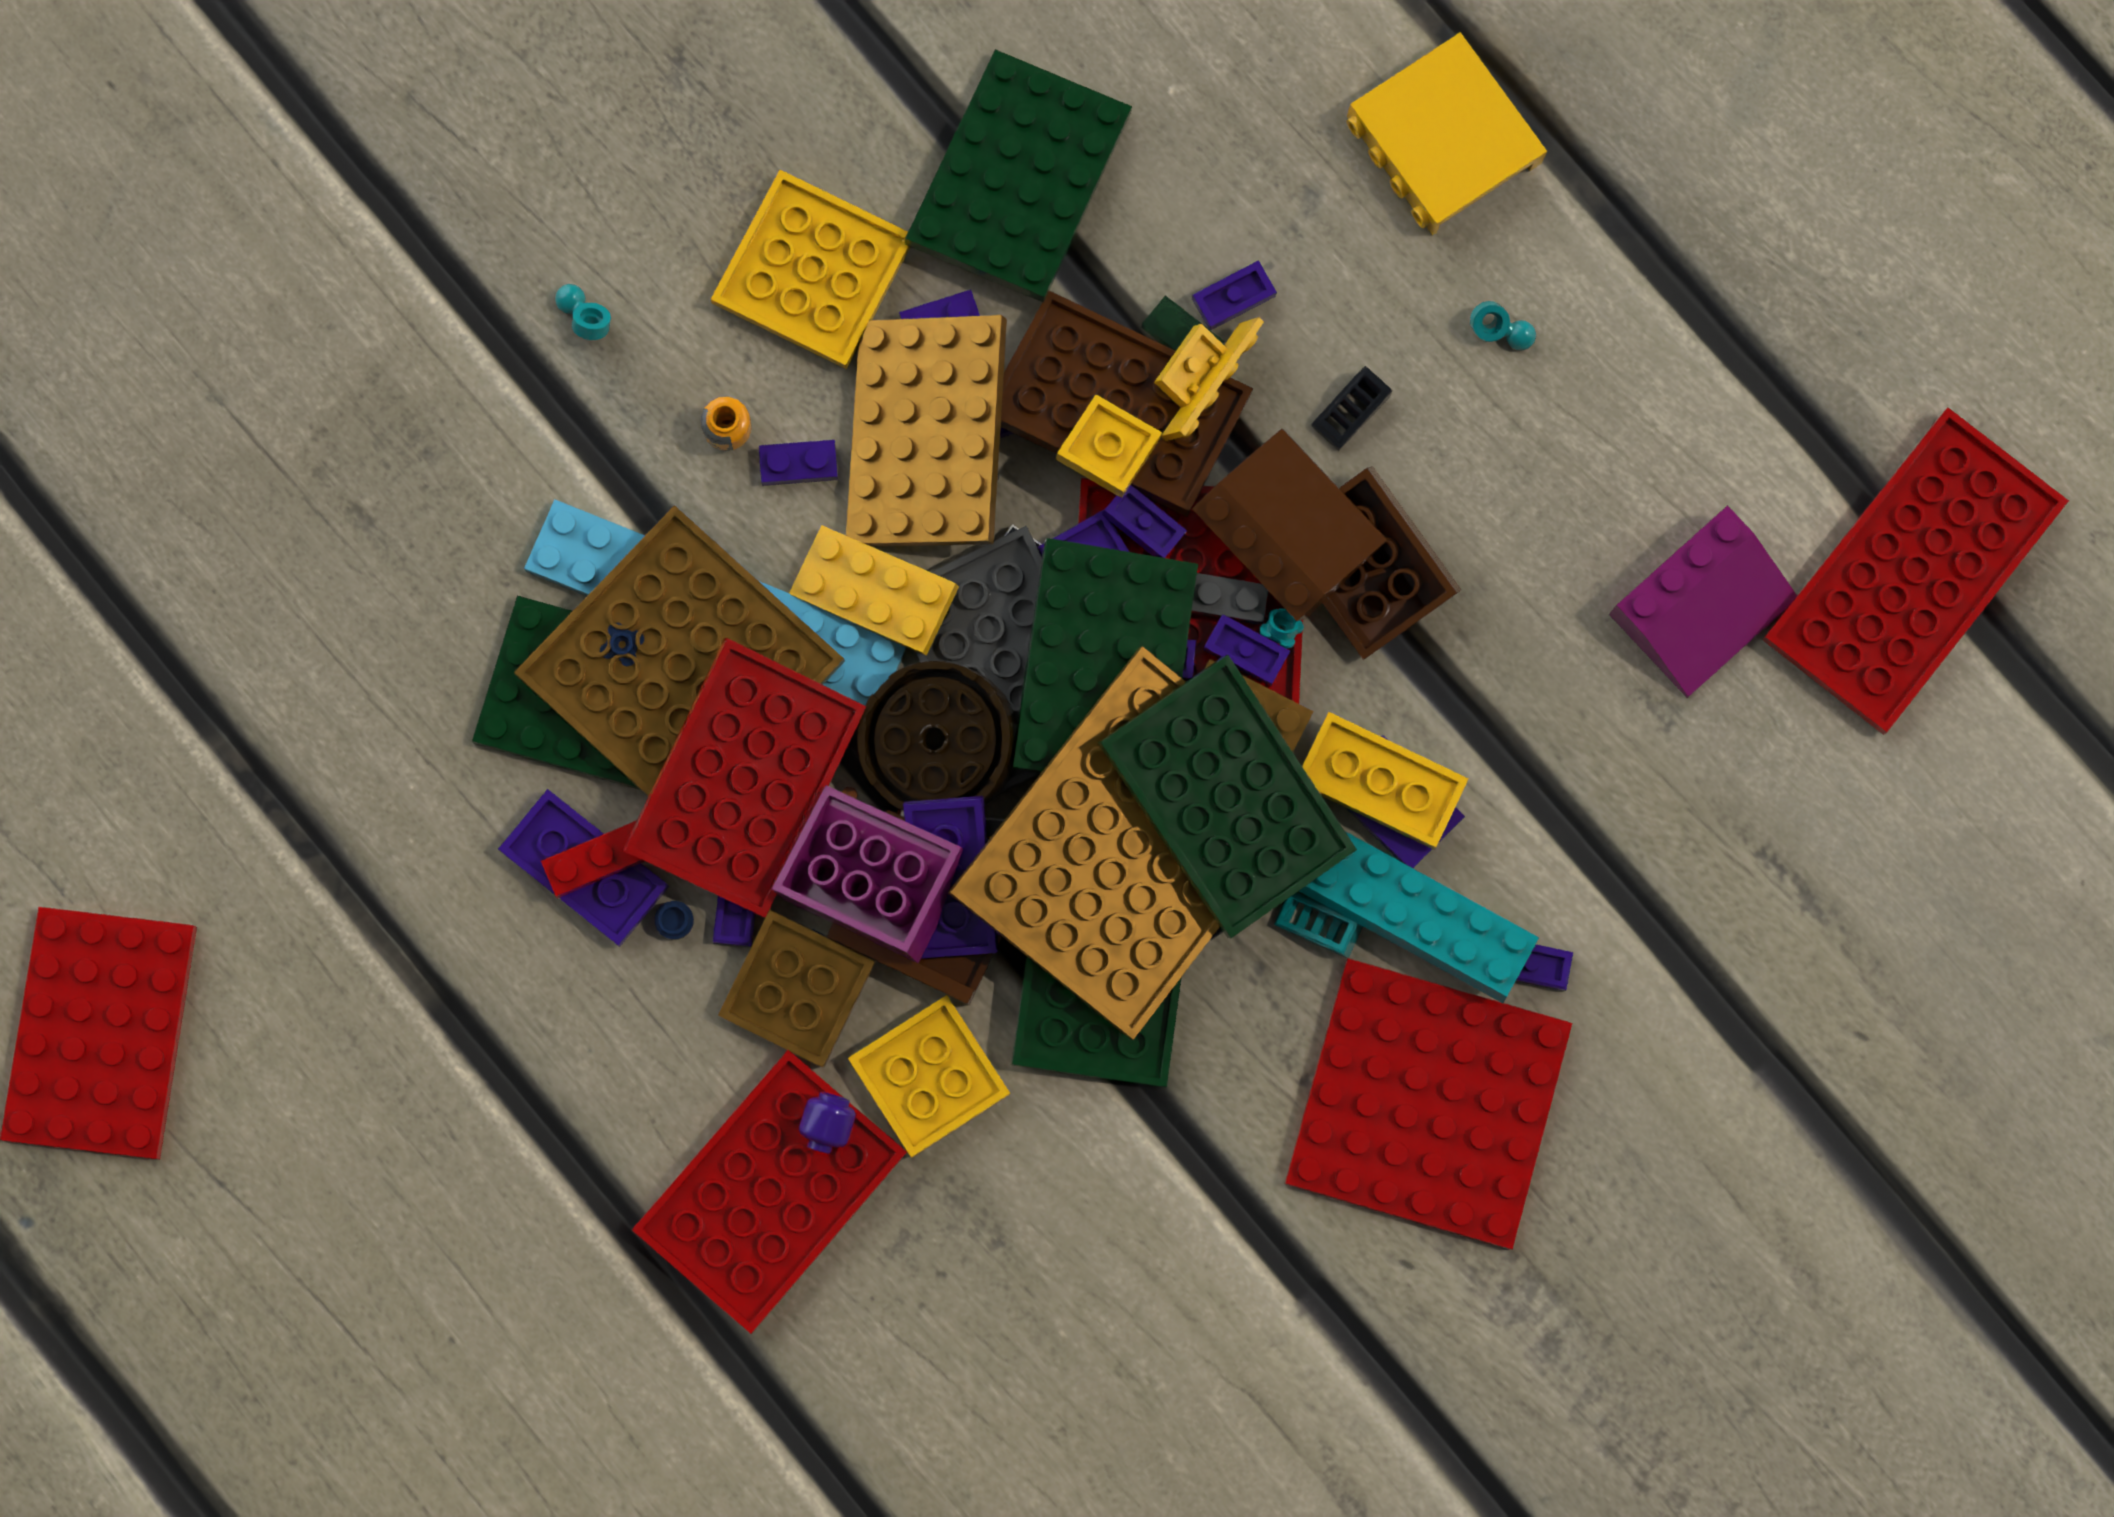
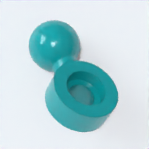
M566 284L560 287L556 293L555 302L563 313L573 314L571 324L573 332L586 340H598L605 337L610 328V312L600 304L585 303V294L579 286Z
M1482 302L1471 313V328L1484 341L1493 342L1505 336L1508 344L1513 349L1522 351L1530 348L1536 340V331L1531 323L1524 320L1511 323L1508 312L1497 302ZM1488 314H1493L1494 320L1492 323L1484 325L1483 318Z

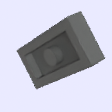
M1197 573L1191 614L1220 618L1224 614L1235 621L1262 625L1268 590L1260 583Z

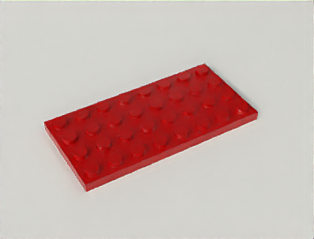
M1947 407L1762 640L1884 735L1897 721L2069 500Z

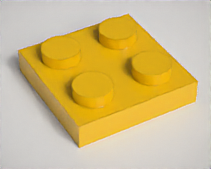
M1095 395L1057 452L1056 460L1122 498L1160 440L1162 432L1102 397Z

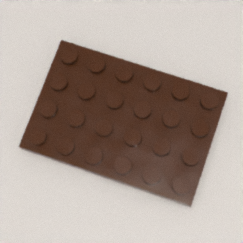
M1049 290L1044 303L1042 302L1004 371L1001 428L1057 454L1094 396L1098 395L1163 434L1180 407L1154 382L1176 351ZM1231 377L1223 381L1217 389L1219 396L1215 402L1207 409H1204L1197 418L1199 425L1191 435L1186 438L1180 437L1165 441L1162 437L1160 438L1131 483L1145 497L1188 517L1253 391L1252 387Z

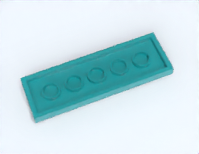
M1348 832L1346 834L1357 850L1299 890L1301 893L1501 1003H1504L1539 939L1538 936Z

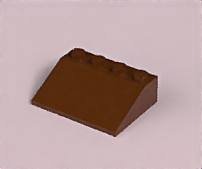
M1283 428L1223 478L1192 508L1296 621L1305 620L1388 541Z
M1373 466L1364 469L1339 489L1388 541L1323 602L1326 609L1363 660L1461 591L1459 585Z

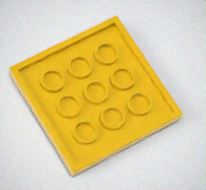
M779 170L714 291L711 303L847 369L868 322L873 320L910 249V246L905 245L908 231L787 172Z

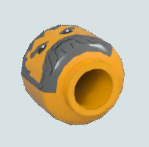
M718 397L710 401L703 409L701 428L707 442L714 448L723 451L735 450L743 446L749 439L752 430L750 414L746 406L738 399Z

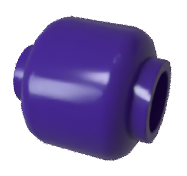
M820 1092L819 1097H812L807 1101L800 1122L799 1132L803 1137L809 1139V1148L824 1153H831L832 1147H843L848 1143L856 1117L855 1111L849 1107L850 1100L834 1094Z

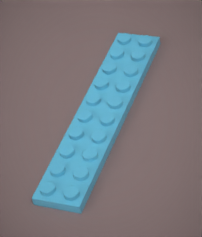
M554 499L524 569L530 574L588 596L645 535ZM760 582L844 658L845 662L823 684L824 686L866 705L870 696L889 679L891 674L898 671L907 647L861 628L792 596L790 593Z

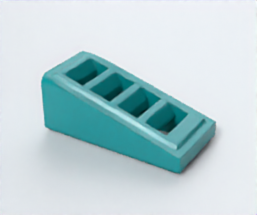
M1298 892L1284 901L1274 923L1275 926L1345 958L1350 957L1363 926ZM1301 903L1305 906L1297 924L1294 925L1290 921L1298 904ZM1313 910H1316L1319 913L1311 931H1308L1305 927ZM1329 916L1333 918V921L1324 938L1319 935ZM1344 923L1348 926L1340 944L1334 941Z

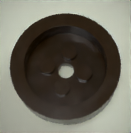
M924 661L911 664L891 674L889 679L870 696L865 705L867 707L860 719L857 737L860 762L871 785L890 804L904 811L903 804L910 801L983 796L985 806L1002 791L1014 771L1011 766L1018 725L1014 711L1004 693L991 680L972 669L945 661ZM939 728L943 732L944 737H946V741H944L941 748L933 751L926 745V735L930 730Z

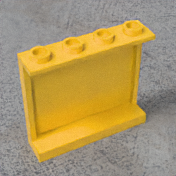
M1461 32L1352 102L1347 113L1348 119L1346 122L1351 133L1357 139L1362 137L1369 147L1368 154L1372 162L1379 169L1382 167L1391 178L1390 185L1399 198H1406L1413 208L1411 213L1416 223L1423 229L1427 227L1432 236L1437 233L1441 224L1526 168L1531 171L1542 164L1547 153L1543 144Z

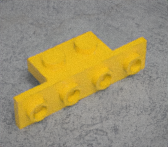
M1260 317L1239 323L1225 345L1203 324L1193 326L1154 382L1180 407L1161 435L1165 441L1180 437L1186 438L1195 431L1199 425L1197 420L1199 415L1218 398L1219 392L1217 389L1223 381L1229 379L1236 372L1239 366L1237 361L1242 353L1248 351L1258 339L1256 333L1264 323Z

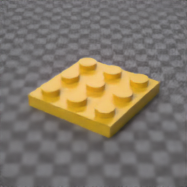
M947 995L848 1058L911 1158L1011 1094Z

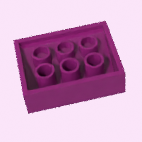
M1727 505L1622 599L1609 615L1683 695L1688 698L1792 603L1797 594L1753 531Z
M826 785L772 890L783 900L831 923L834 922L888 950L919 963L937 927L963 849L958 845Z

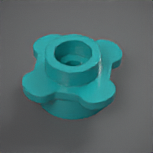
M1285 608L1271 610L1267 623L1260 626V635L1270 638L1286 649L1292 648L1295 644V636L1302 633L1304 629L1302 621H1296Z

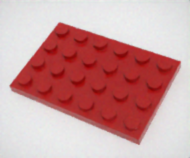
M725 638L623 851L766 918L777 895L772 890V887L826 785L829 786L867 706L735 641Z
M38 907L0 1136L1 1141L160 1160L195 944L196 926Z
M789 1050L785 1052L632 1229L634 1233L750 1334L758 1328L907 1154V1151L851 1103H849V1107L855 1111L856 1117L848 1143L843 1147H832L831 1153H824L809 1148V1139L803 1137L799 1132L800 1122L807 1101L812 1097H819L820 1092L843 1096Z

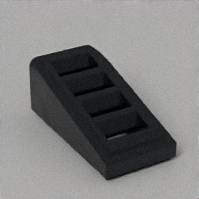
M1364 366L1315 419L1311 426L1339 451L1390 398L1392 390L1368 367ZM1363 384L1376 396V398L1372 399L1359 386ZM1352 394L1367 407L1364 411L1349 399ZM1340 406L1356 419L1353 423L1337 410ZM1330 416L1346 430L1342 435L1327 422Z

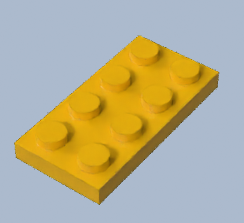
M821 525L789 593L861 628L927 656L959 586L950 580Z
M1328 712L1302 766L1317 790L1322 793L1321 796L1434 850L1469 779L1331 712Z

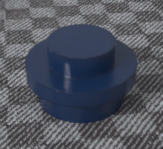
M680 901L664 903L655 914L657 931L663 937L670 940L684 938L690 933L694 925V916L691 909Z

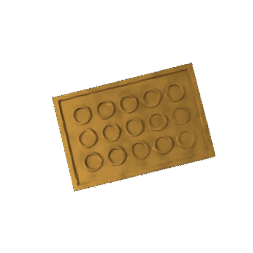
M1002 315L868 321L858 343L846 536L871 547L994 544L1007 319Z

